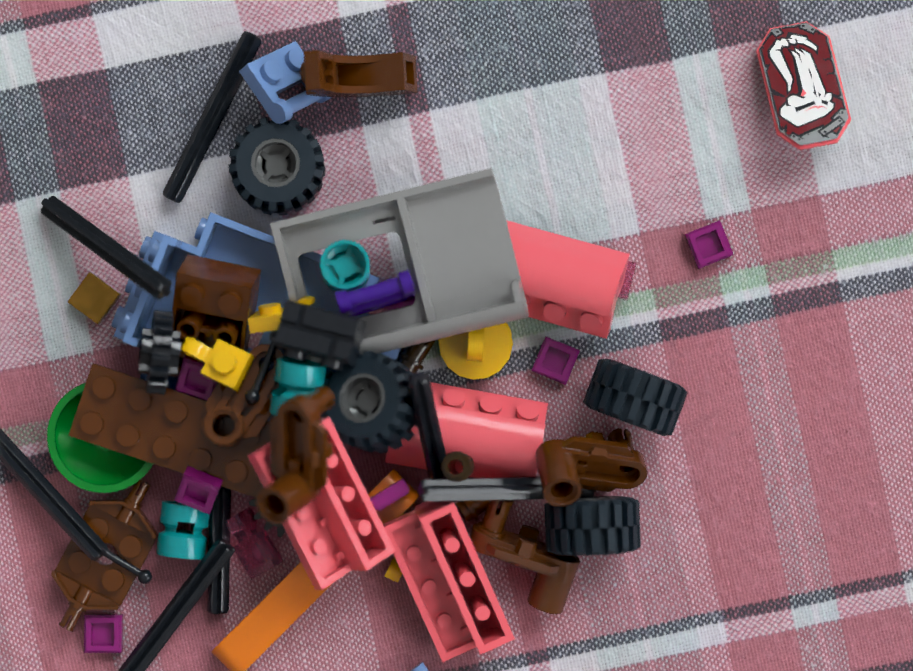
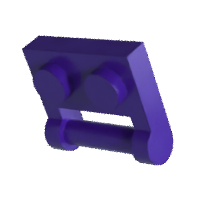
M409 270L397 273L398 277L349 292H346V289L334 292L339 313L356 317L414 299L415 288Z

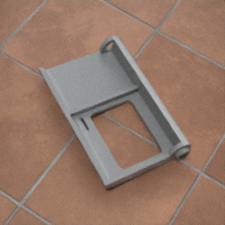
M492 168L270 223L289 300L293 302L308 296L299 264V258L302 254L325 249L333 242L339 240L357 241L390 232H395L400 236L407 267L415 288V302L409 306L360 317L366 322L364 337L360 345L359 354L361 355L364 354V351H372L379 354L529 317L527 301L497 181ZM307 355V360L321 362L320 358Z

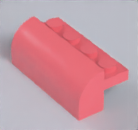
M506 220L527 301L529 317L607 339L611 330L616 301L624 284L630 254Z
M430 382L446 456L452 452H462L469 455L474 461V470L469 478L536 477L538 467L535 455L536 450L543 443L548 403ZM413 426L411 432L414 436L409 441L402 438V446L396 450L388 447L385 462L427 470L418 427ZM457 460L455 469L459 473L463 470V464L460 460Z
M320 417L321 424L328 432V441L333 445V456L328 459V484L321 488L317 498L286 522L282 523L315 590L325 589L352 570L368 571L396 552L330 417ZM270 442L248 455L264 488L277 479L271 472Z
M454 501L423 502L414 506L415 510L383 524L396 550L393 554L442 662L476 647L481 655L515 640Z

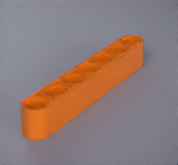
M393 469L368 494L369 498L403 477ZM407 481L406 483L410 488L407 495L384 509L376 511L382 524L401 516L419 497V493ZM300 562L211 653L229 671H246L331 585L323 590H315L304 566Z

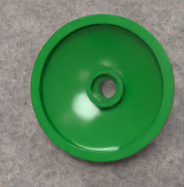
M83 383L64 395L51 414L47 429V444L50 456L58 471L69 482L81 489L96 493H111L126 489L140 481L154 464L68 436L86 384Z

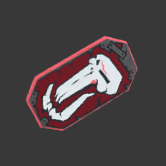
M807 21L770 28L757 48L756 53L776 134L799 150L838 143L849 125L851 117L830 36Z

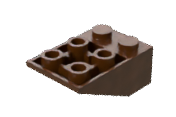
M188 254L176 273L172 308L173 331L181 332V347L186 337L189 336L212 349L217 339H220L247 352L251 335L247 319L256 311L261 269ZM180 351L177 376L180 374L185 357V352Z

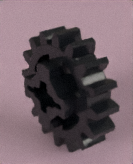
M154 311L151 329L142 328L138 374H146V393L166 394L168 377H177L181 332L173 331V312Z

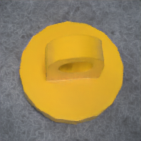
M507 323L438 339L440 355L447 367L457 375L472 380L488 378L499 372L509 360L513 347L512 333Z

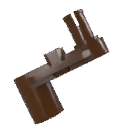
M261 344L252 349L250 354L253 355L254 359L238 391L232 390L220 383L216 385L205 403L208 414L204 420V431L216 446L223 449L233 448L239 445L243 439L258 437L271 416L269 410L272 391L279 387V384L274 380L277 359L284 356L278 348L271 361L274 366L265 375L258 392L260 399L256 404L247 403L245 393L252 389L270 344ZM221 417H230L235 422L234 431L227 437H220L214 432V424Z
M319 386L307 396L299 394L292 396L279 406L277 415L270 419L271 472L277 479L258 493L256 505L261 516L272 524L286 522L317 498L321 488L328 484V459L333 456V445L328 441V432L321 424L320 419L321 414L335 405V402L331 401L335 399V395L328 387Z
M618 428L609 433L608 440H604L602 433L591 431L585 437L572 436L567 440L552 439L541 444L536 450L535 457L545 501L554 506H567L578 500L582 489L611 492L616 488L632 489L641 485L647 478L648 472L643 455L639 451L634 450L630 431L624 430L625 439H623L622 429Z
M489 500L483 520L472 526L469 535L475 550L512 565L535 571L536 575L527 598L528 603L542 612L561 614L579 567L580 559L577 556L556 555L547 551L546 543L537 541L540 531L534 527L522 525L519 534L504 530L514 500H503L500 508H497L500 500Z

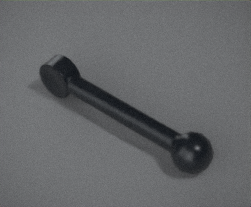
M273 330L270 333L271 344L252 389L245 393V400L249 404H256L260 399L258 392L277 349L274 342L277 330Z
M109 550L103 555L138 576L140 583L148 584L152 580V573L149 570H141Z

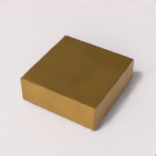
M89 272L67 302L96 324H100L121 294L95 274Z

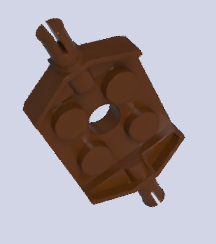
M143 480L133 485L129 495L124 500H91L83 516V520L104 543H109L115 547L117 556L139 569L143 566L158 537L157 531L141 509L143 506L141 502L149 487H151L147 482L141 487ZM71 539L56 569L51 573V576L69 601V607L59 625L64 628L69 622L66 630L73 632L81 614L87 610H118L137 576L114 562L112 564H104L99 559L97 561L90 560Z

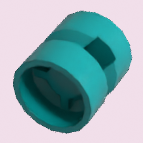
M339 240L329 245L324 250L320 261V270L324 283L333 292L346 289V292L365 287L370 278V260L365 249L352 240Z
M287 357L278 358L274 380L279 384V387L272 391L269 412L277 415L279 406L292 396L297 394L307 396L317 387L324 386L326 367L320 366V362L307 359L306 362Z
M162 501L160 523L165 526V530L158 533L156 554L172 558L201 560L205 556L207 537L202 534V530L209 526L210 514L177 501ZM178 522L191 523L190 531L176 530Z

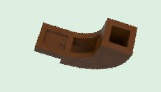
M319 50L304 52V62L301 64L300 72L302 81L306 85V95L319 97H376L418 93L416 56L399 52L379 55L345 56Z

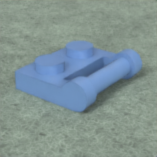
M296 41L246 64L239 71L269 117L277 124L290 120L293 113L315 102L323 103L332 98L306 95V91L288 100L280 99L277 95L301 82L306 88L300 72L301 64L304 62V52Z

